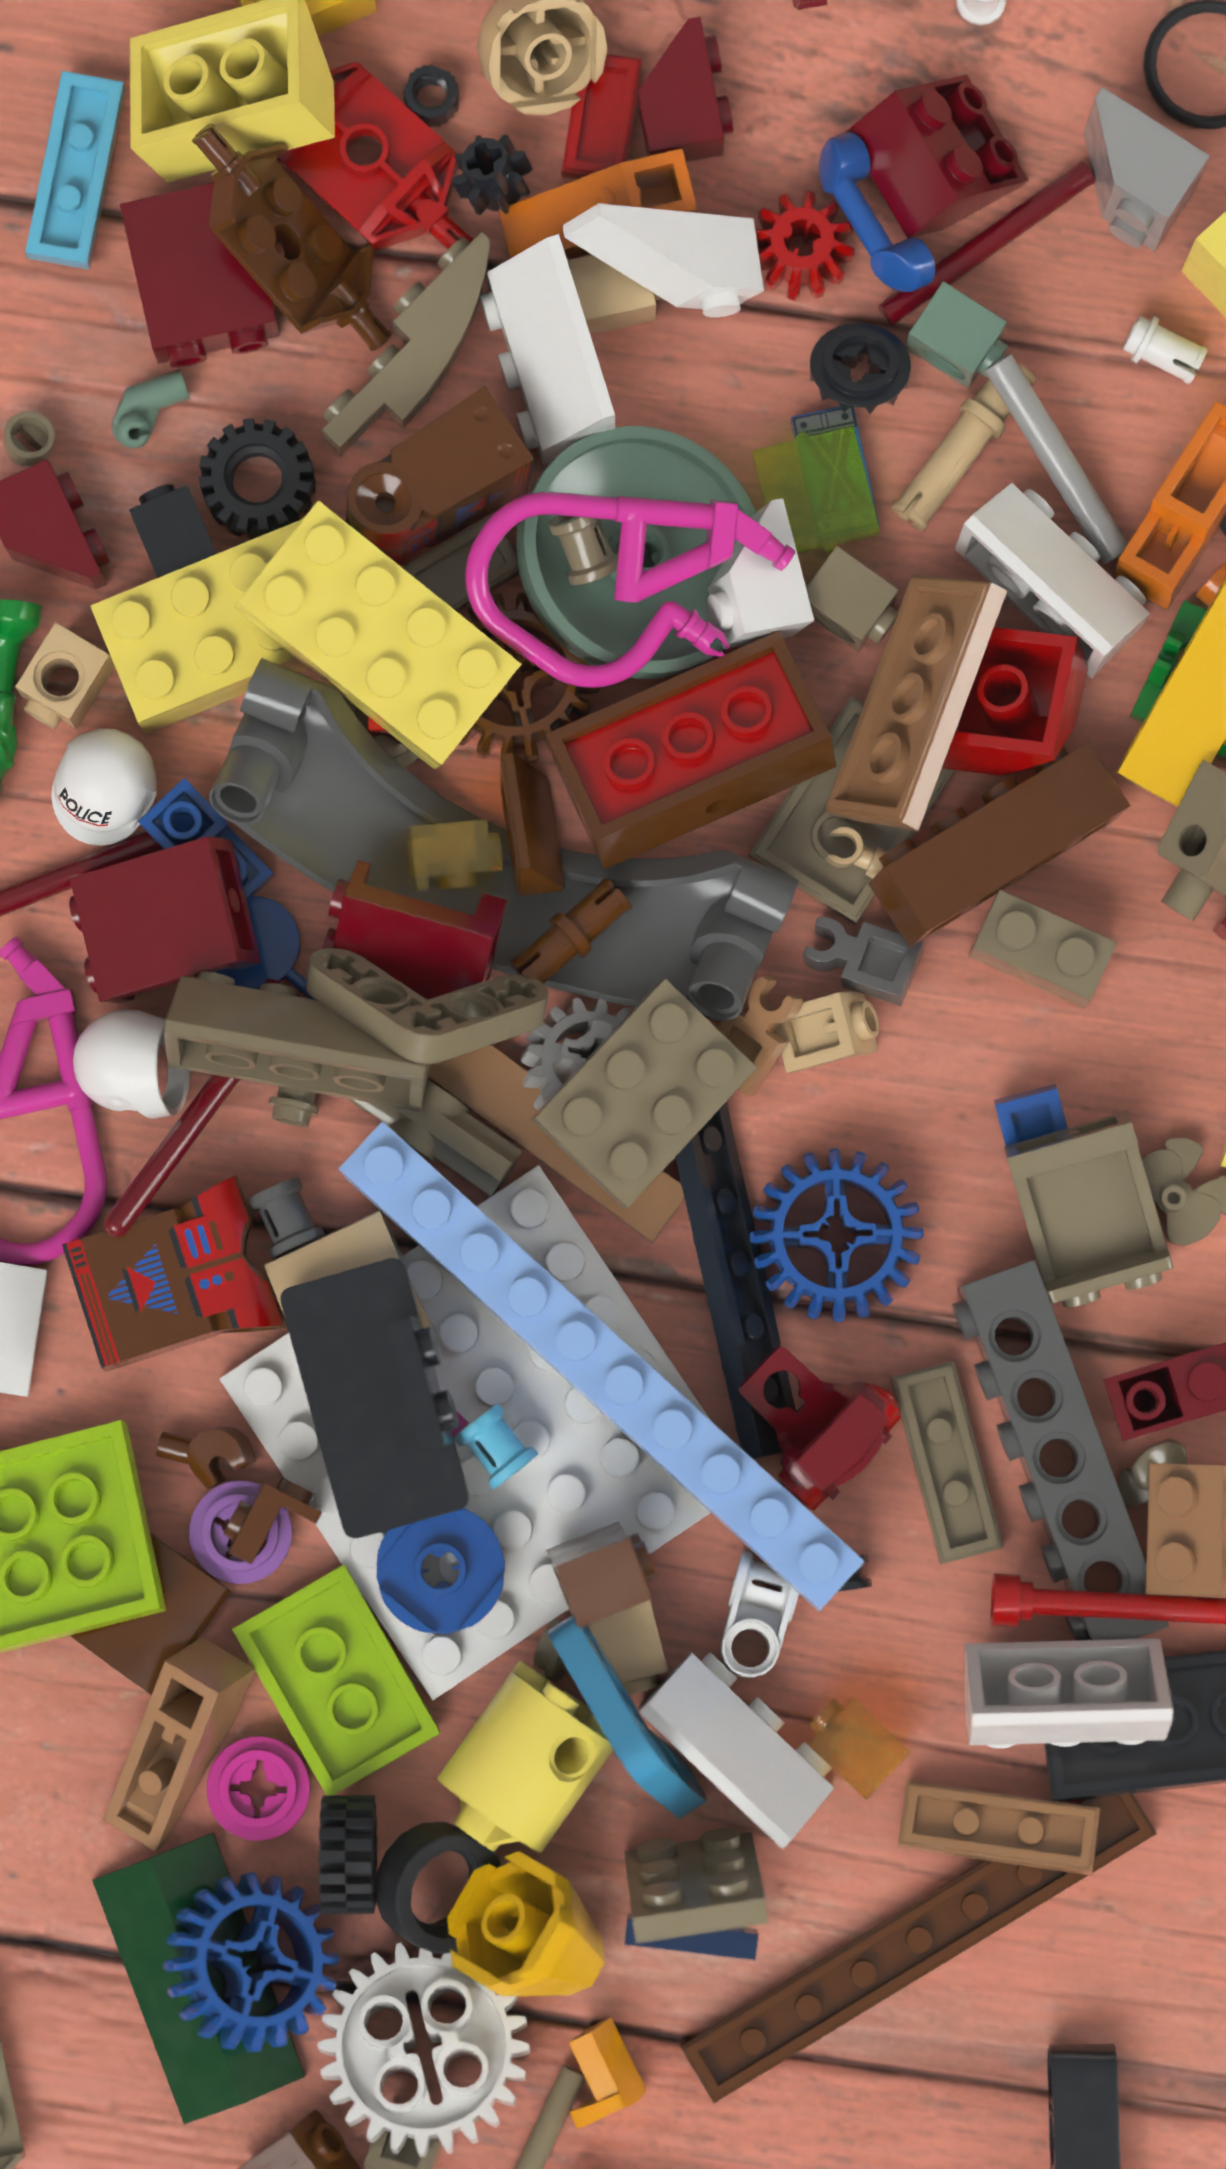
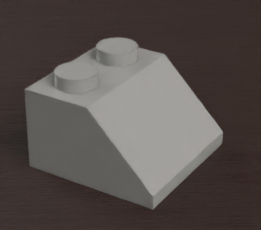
M1102 87L1094 99L1083 133L1091 170L1096 180L1094 184L1101 216L1110 223L1109 230L1119 240L1134 248H1140L1143 244L1155 252L1194 193L1210 155Z

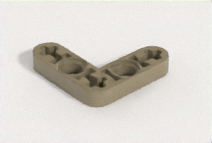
M327 948L314 952L310 957L306 981L307 992L314 999L398 1056L408 1061L422 1064L442 1062L541 1027L544 1022L549 994L547 987L538 980L528 979L523 975H504L426 1000L362 956L339 948Z

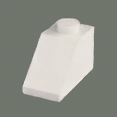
M783 498L771 500L750 518L770 531L784 546L789 545L795 550V554L786 568L779 571L772 566L773 562L752 552L736 540L731 559L723 562L708 587L709 596L706 604L708 620L724 632L730 645L729 648L748 645L777 631H780L782 638L793 637L814 621Z

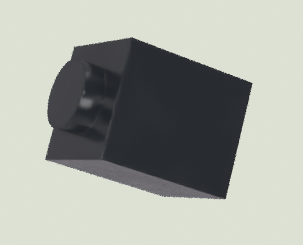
M173 484L156 487L139 497L140 505L129 509L157 578L216 554L188 485L179 489H175Z

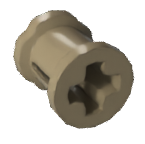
M557 515L548 522L552 535L559 537L571 569L567 572V578L571 585L590 583L617 570L618 553L612 552L600 519Z

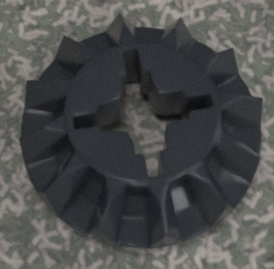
M867 323L844 324L825 333L812 350L810 381L815 382L819 387L822 400L832 399L838 402L844 413L851 406L865 407L868 413L871 414L878 405L884 403L894 405L899 393L908 387L911 371L908 351L893 333L882 327ZM864 354L868 355L869 373H865L862 379L857 382L852 381L850 377L851 369H854L858 362H862Z

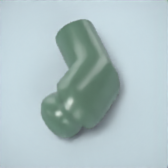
M180 369L131 385L124 391L112 421L113 435L119 443L131 449L144 446L150 439L160 409L190 399Z

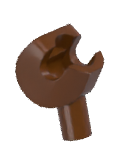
M217 1427L206 1430L196 1435L193 1439L162 1432L156 1452L157 1457L189 1464L193 1474L207 1490L226 1480L219 1467L220 1457H224L235 1471L241 1468L244 1469L256 1462V1456L249 1439L244 1433L232 1427Z

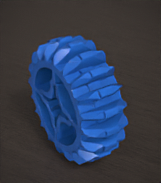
M837 1148L830 1149L827 1157L828 1169L823 1170L819 1169L815 1155L807 1153L803 1156V1164L808 1175L800 1178L792 1166L786 1164L781 1168L780 1172L783 1179L790 1186L785 1192L772 1183H767L763 1189L768 1198L778 1203L775 1210L765 1206H755L753 1210V1217L760 1221L770 1222V1230L751 1232L750 1242L754 1244L770 1243L771 1252L761 1254L754 1259L755 1267L762 1269L775 1263L779 1273L772 1276L766 1282V1287L769 1291H774L787 1281L794 1288L784 1301V1305L789 1309L797 1305L802 1294L812 1298L807 1311V1316L811 1319L818 1318L823 1302L832 1303L833 1321L843 1322L846 1314L845 1302L853 1301L856 1313L860 1318L868 1317L870 1315V1306L865 1296L873 1293L881 1305L884 1307L888 1306L893 1301V1298L883 1283L888 1279L901 1288H906L910 1283V1278L896 1268L898 1262L900 1261L908 1265H917L920 1262L921 1255L913 1250L904 1249L903 1242L904 1240L915 1241L923 1238V1228L916 1226L903 1227L902 1219L911 1217L919 1212L918 1204L916 1202H909L901 1207L896 1205L894 1198L906 1190L907 1184L901 1179L886 1190L879 1183L889 1169V1166L884 1162H880L875 1167L871 1177L861 1173L866 1159V1155L863 1152L857 1151L852 1158L850 1169L840 1168V1150ZM825 1184L826 1199L824 1201L823 1217L812 1224L800 1225L799 1227H784L786 1214L795 1200L806 1191ZM845 1185L853 1186L868 1194L881 1208L887 1224L875 1225V1223H865L855 1219L848 1211ZM834 1203L837 1204L838 1219H841V1226L844 1230L853 1231V1234L867 1233L870 1235L856 1236L853 1245L847 1241L844 1243L843 1246L846 1251L841 1252L839 1255V1269L836 1268L835 1252H832V1246L829 1241L820 1240L819 1237H803V1235H817L820 1226L828 1229L830 1225L827 1220L832 1219L834 1216ZM889 1244L886 1257L879 1270L868 1280L848 1287L847 1272L849 1271L848 1263L851 1253L857 1248L864 1246ZM785 1246L810 1248L820 1253L826 1264L828 1287L818 1285L805 1278L791 1263Z
M256 1873L242 1874L238 1887L230 1877L217 1880L215 1887L216 1896L207 1889L199 1890L194 1894L195 1904L200 1913L189 1908L181 1909L176 1917L180 1924L188 1930V1933L173 1932L167 1935L166 1943L173 1948L180 1949L181 1957L165 1960L162 1967L168 1972L180 1971L182 1978L181 1983L172 1984L168 1987L167 1993L171 1998L188 1995L190 2002L179 2013L182 2020H192L203 2014L204 2017L199 2025L198 2035L203 2039H208L214 2036L221 2028V2047L227 2050L235 2049L241 2038L247 2052L261 2051L265 2037L272 2047H282L287 2044V2028L296 2035L305 2034L309 2030V2025L304 2012L319 2016L326 2010L323 2001L315 1995V1992L334 1991L337 1985L336 1981L331 1977L322 1975L323 1967L339 1963L340 1957L337 1953L323 1954L321 1942L331 1940L334 1937L335 1931L331 1927L315 1930L312 1923L322 1914L320 1905L314 1904L300 1910L299 1907L304 1899L305 1891L301 1887L296 1886L290 1888L282 1896L283 1885L282 1879L279 1876L267 1877L261 1887ZM239 1908L254 1909L251 1923L244 1924L242 1932L235 1942L229 1940L219 1942L210 1939L218 1924L227 1915ZM274 1920L288 1934L294 1948L296 1961L284 1956L280 1951L277 1943L279 1926L274 1924ZM256 1950L258 1953L253 1958L260 1957L261 1966L272 1970L247 1975L245 1971L250 1966L242 1967V1958L232 1956L231 1954ZM206 1963L215 1966L224 1975L226 1981L224 1999L229 2001L228 2006L214 1991L208 1977ZM269 1982L292 1985L285 1999L274 2010L261 2017L248 2016L252 2002L259 2001L265 1985Z

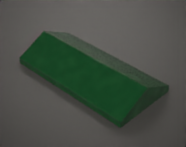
M214 1832L92 1880L184 2124L242 2105L306 2076L288 2028L287 2044L282 2047H272L265 2037L261 2051L247 2052L241 2038L235 2049L227 2050L221 2047V2028L214 2036L208 2039H203L198 2035L199 2025L204 2017L203 2014L192 2020H182L179 2013L190 2002L188 1995L171 1998L167 1993L168 1987L172 1984L182 1982L180 1971L168 1972L162 1967L165 1960L181 1957L180 1949L173 1948L166 1943L167 1935L173 1932L188 1933V1930L180 1924L176 1917L181 1909L189 1908L200 1913L195 1904L194 1894L199 1890L207 1889L216 1896V1881L225 1877L231 1878ZM239 1908L227 1915L218 1924L210 1939L219 1942L226 1940L235 1942L239 1938L244 1924H248L243 1908ZM256 1950L231 1954L232 1956L242 1958V1967L250 1966L245 1971L247 1975L266 1971L265 1967L261 1966L260 1957L253 1958L258 1953ZM206 1963L208 1977L214 1991L228 2006L229 2001L224 1999L226 1990L224 1975L218 1968ZM270 1982L265 1985L259 2001L252 2002L248 2016L261 2017L279 2005Z

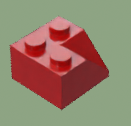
M994 627L942 769L1004 776L1055 760L1077 724L1088 671V664L1078 637Z

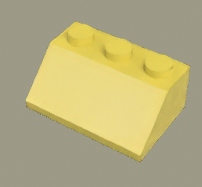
M262 0L130 38V148L167 183L216 170V167L198 146L192 142L195 135L210 123H213L235 151H240L242 155L249 151L286 143L289 147L288 150L335 138L334 81L305 0Z

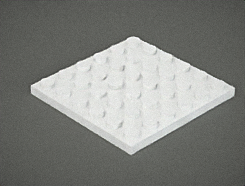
M539 1165L477 1206L479 1210L709 1419ZM418 1245L403 1255L408 1265L407 1271L434 1327V1334L441 1355V1364L434 1366L440 1390L450 1391L456 1411L469 1422L466 1427L499 1403L504 1409L503 1420L526 1448L533 1446L539 1454L494 1490L488 1483L491 1475L467 1445L459 1446L455 1441L470 1495L469 1503L464 1509L478 1515L492 1528L498 1537L506 1561L501 1595L492 1610L481 1621L472 1627L449 1634L420 1632L399 1621L383 1602L376 1578L378 1549L387 1531L358 1539L348 1537L343 1531L289 1332L219 1380L284 1478L316 1494L311 1507L322 1512L316 1526L341 1564L346 1565L363 1597L433 1701L569 1609L547 1554V1549L619 1522L628 1536L638 1533L641 1541H644L649 1554H651L706 1517L710 1512ZM448 1551L440 1558L430 1553L422 1564V1568L430 1570L428 1573L423 1574L424 1579L433 1587L440 1581H445L452 1585L459 1576L460 1570L452 1569L453 1566L459 1564L458 1560Z

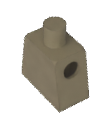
M1205 760L1198 767L1158 845V854L1181 869L1161 902L1191 921L1195 920L1213 890L1226 897V772Z

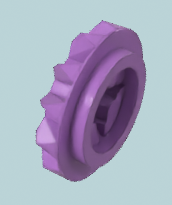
M232 1481L219 1485L200 1500L192 1514L189 1526V1539L193 1554L205 1571L224 1582L247 1584L259 1581L271 1575L288 1555L293 1528L287 1509L281 1507L264 1540L267 1543L265 1547L261 1546L252 1565L234 1555L231 1558L226 1557L230 1549L228 1545L231 1539L223 1535L225 1531L223 1530L224 1526L216 1523V1519L218 1517L225 1521L231 1519L240 1500L252 1505L262 1487L260 1484L249 1481Z

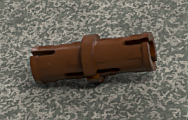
M604 878L593 891L565 915L561 912L554 915L549 920L552 927L519 956L510 960L511 966L518 975L538 980L544 985L574 957L578 955L584 958L593 950L590 943L624 913H628L632 909L630 902L618 888L613 890L614 884L609 879Z

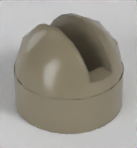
M33 411L17 413L9 419L5 426L3 437L5 451L15 463L21 466H33L46 460L52 453L55 431L51 422L40 413ZM20 431L24 439L37 451L30 452L14 436Z

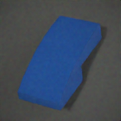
M185 778L138 821L163 850L207 836L232 840L246 901L274 877V873L241 840L229 827V823L213 809L209 802Z

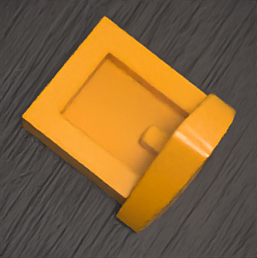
M612 2017L590 2026L569 2042L594 2095V2098L569 2111L577 2129L635 2104L645 2094V2084L636 2070Z

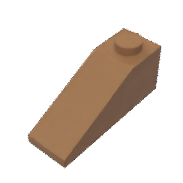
M204 1637L199 1638L165 1660L103 1817L104 1821L155 1852L162 1848L234 1723L255 1671L254 1667Z

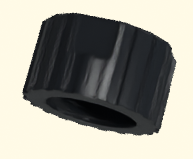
M433 64L416 68L414 72L409 74V80L405 85V90H403L405 105L429 127L441 126L443 123L446 124L449 119H453L460 103L458 84L455 77L450 74L449 70H443L433 66ZM430 85L442 86L446 92V98L441 106H424L417 100L419 91Z

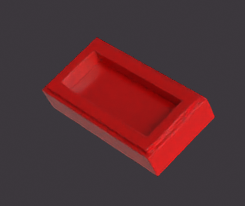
M606 54L603 72L597 82L594 83L590 79L586 87L576 93L581 100L571 107L562 165V177L580 179L628 160L642 59Z

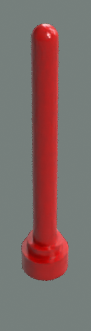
M993 1573L990 1620L992 1626L1018 1627L1019 1620L1031 1621L1033 1614L1226 1624V1598L1033 1588V1582L1021 1581L1019 1574Z

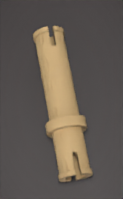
M1020 364L1019 367L1031 386H1033L1036 382L1035 376ZM988 379L973 400L966 398L959 408L962 414L899 500L891 507L905 522L908 523L910 519L914 521L912 526L924 532L928 522L992 437L999 439L1006 430L1003 422L1010 414V411L990 379Z

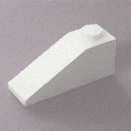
M598 203L563 225L564 238L675 307L702 309L703 315L706 317H724L739 312L741 303L764 291L754 218Z

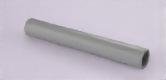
M1010 353L1002 357L984 371L1086 537L1100 554L1102 563L1105 564L1122 554L1128 542L1013 355Z

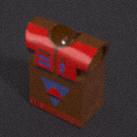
M484 386L391 449L390 455L379 462L364 466L354 474L347 492L346 523L400 566L418 550L426 546H434L498 510L512 500L528 493L534 458L487 387Z
M237 1175L209 1188L180 1208L171 1209L135 1221L129 1231L122 1237H112L106 1231H102L62 1244L101 1368L105 1372L219 1334L286 1328L279 1302L269 1277L256 1269L246 1256L247 1239L253 1222Z

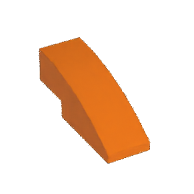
M1215 401L1152 499L1149 512L1117 562L1114 579L1119 575L1126 577L1143 593L1145 598L1166 610L1170 608L1226 515V406Z

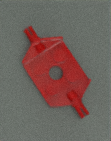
M352 62L330 70L334 81L335 138L287 150L279 155L276 161L278 163L282 161L374 247L373 252L422 236L425 233L428 236L433 235L447 249L461 237H464L471 243L475 238L471 237L449 217V208L447 207L453 187L452 179L455 178L458 169V163L454 158L458 153L359 62ZM371 136L377 139L383 147L380 158L373 164L365 166L352 162L347 156V148L355 138Z

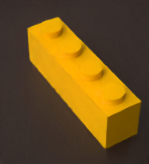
M1226 578L1115 771L1116 774L1177 808L1202 761L1205 760L1211 764L1222 744L1226 746Z

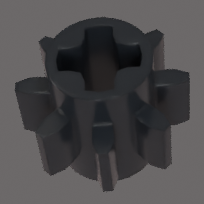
M504 134L499 140L482 138L480 135L476 136L475 141L465 149L464 153L455 155L454 158L463 174L452 179V183L461 199L468 198L476 214L481 215L486 209L492 211H499L501 209L504 214L509 213V205L517 203L521 196H529L530 190L522 176L533 170L532 165L524 151L516 152L508 135Z

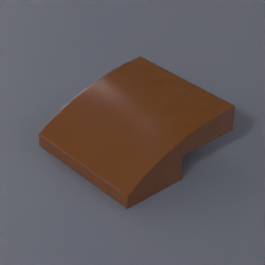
M150 1532L166 1611L70 1636L152 1695L165 1660L198 1639L231 1591L187 1557L176 1552Z

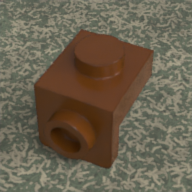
M281 1477L276 1488L263 1483L252 1505L242 1500L237 1505L223 1533L224 1536L234 1540L228 1553L252 1565L281 1507L317 1524L322 1512L311 1507L316 1494Z

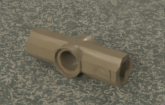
M427 1080L422 1112L348 1099L366 1113H370L380 1121H383L417 1153L431 1162L437 1159L490 1197L504 1183L522 1155V1151L515 1147V1144L493 1131L489 1126L486 1127L468 1114L470 1110L464 1104L429 1080Z

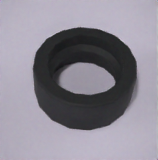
M447 1822L422 1823L402 1833L386 1850L377 1870L375 1883V1900L381 1918L397 1935L416 1947L435 1954L451 1953V1950L458 1952L457 1940L449 1935L447 1917L436 1923L427 1924L419 1921L413 1914L411 1908L412 1888L422 1868L432 1858L446 1851H454L466 1859L469 1867L468 1880L473 1871L487 1864H491L496 1868L502 1866L499 1856L494 1851L479 1843L459 1827Z

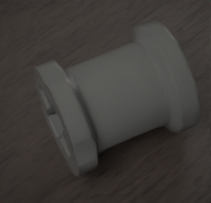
M298 1177L274 1185L248 1199L251 1208L259 1211L272 1240L273 1246L269 1250L272 1259H276L325 1236L322 1227H314L299 1193L303 1186Z

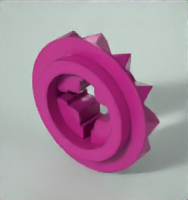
M265 1736L248 1737L229 1745L214 1761L207 1779V1799L216 1820L235 1836L254 1841L273 1839L289 1831L303 1816L311 1791L306 1765L298 1754L288 1744ZM258 1760H263L262 1770H265L266 1780L271 1783H277V1786H286L287 1791H278L276 1795L267 1796L264 1806L260 1808V1817L255 1816L256 1806H253L252 1795L241 1793V1790L231 1789V1784H241L242 1781L251 1780L254 1776V1770L258 1769Z

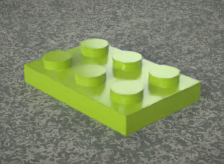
M345 1564L232 1629L326 1796L337 1794L441 1733Z

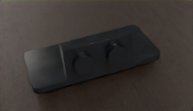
M389 1258L286 1288L281 1294L280 1302L344 1533L350 1538L358 1539L465 1508L469 1503L470 1495L451 1430L459 1427L458 1416L450 1391L440 1390L434 1366L441 1364L438 1343L431 1326L423 1328L404 1262L396 1258Z

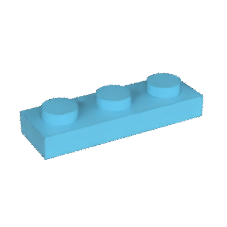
M62 71L25 250L28 259L90 270L126 92L124 82Z

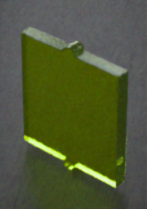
M853 426L810 437L807 433L800 432L796 440L752 450L764 504L766 505L771 500L783 498L797 554L821 548L825 552L831 553L838 544L880 534Z

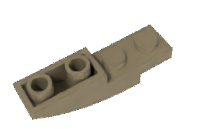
M483 232L471 243L464 237H461L438 261L437 265L443 271L426 288L420 282H417L398 300L393 307L399 314L393 321V332L406 345L401 350H398L393 344L385 349L367 369V372L373 378L356 396L347 389L322 415L329 422L322 429L323 438L340 455L384 412L404 428L425 405L446 376L471 327L485 284L491 240Z

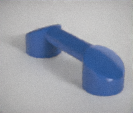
M845 132L828 139L821 151L819 160L821 187L826 193H832L871 256L870 264L875 275L885 285L900 292H913L929 285L935 276V263L929 248L924 242L914 237L893 245L856 185L857 182L864 180L870 172V156L864 142L852 132Z

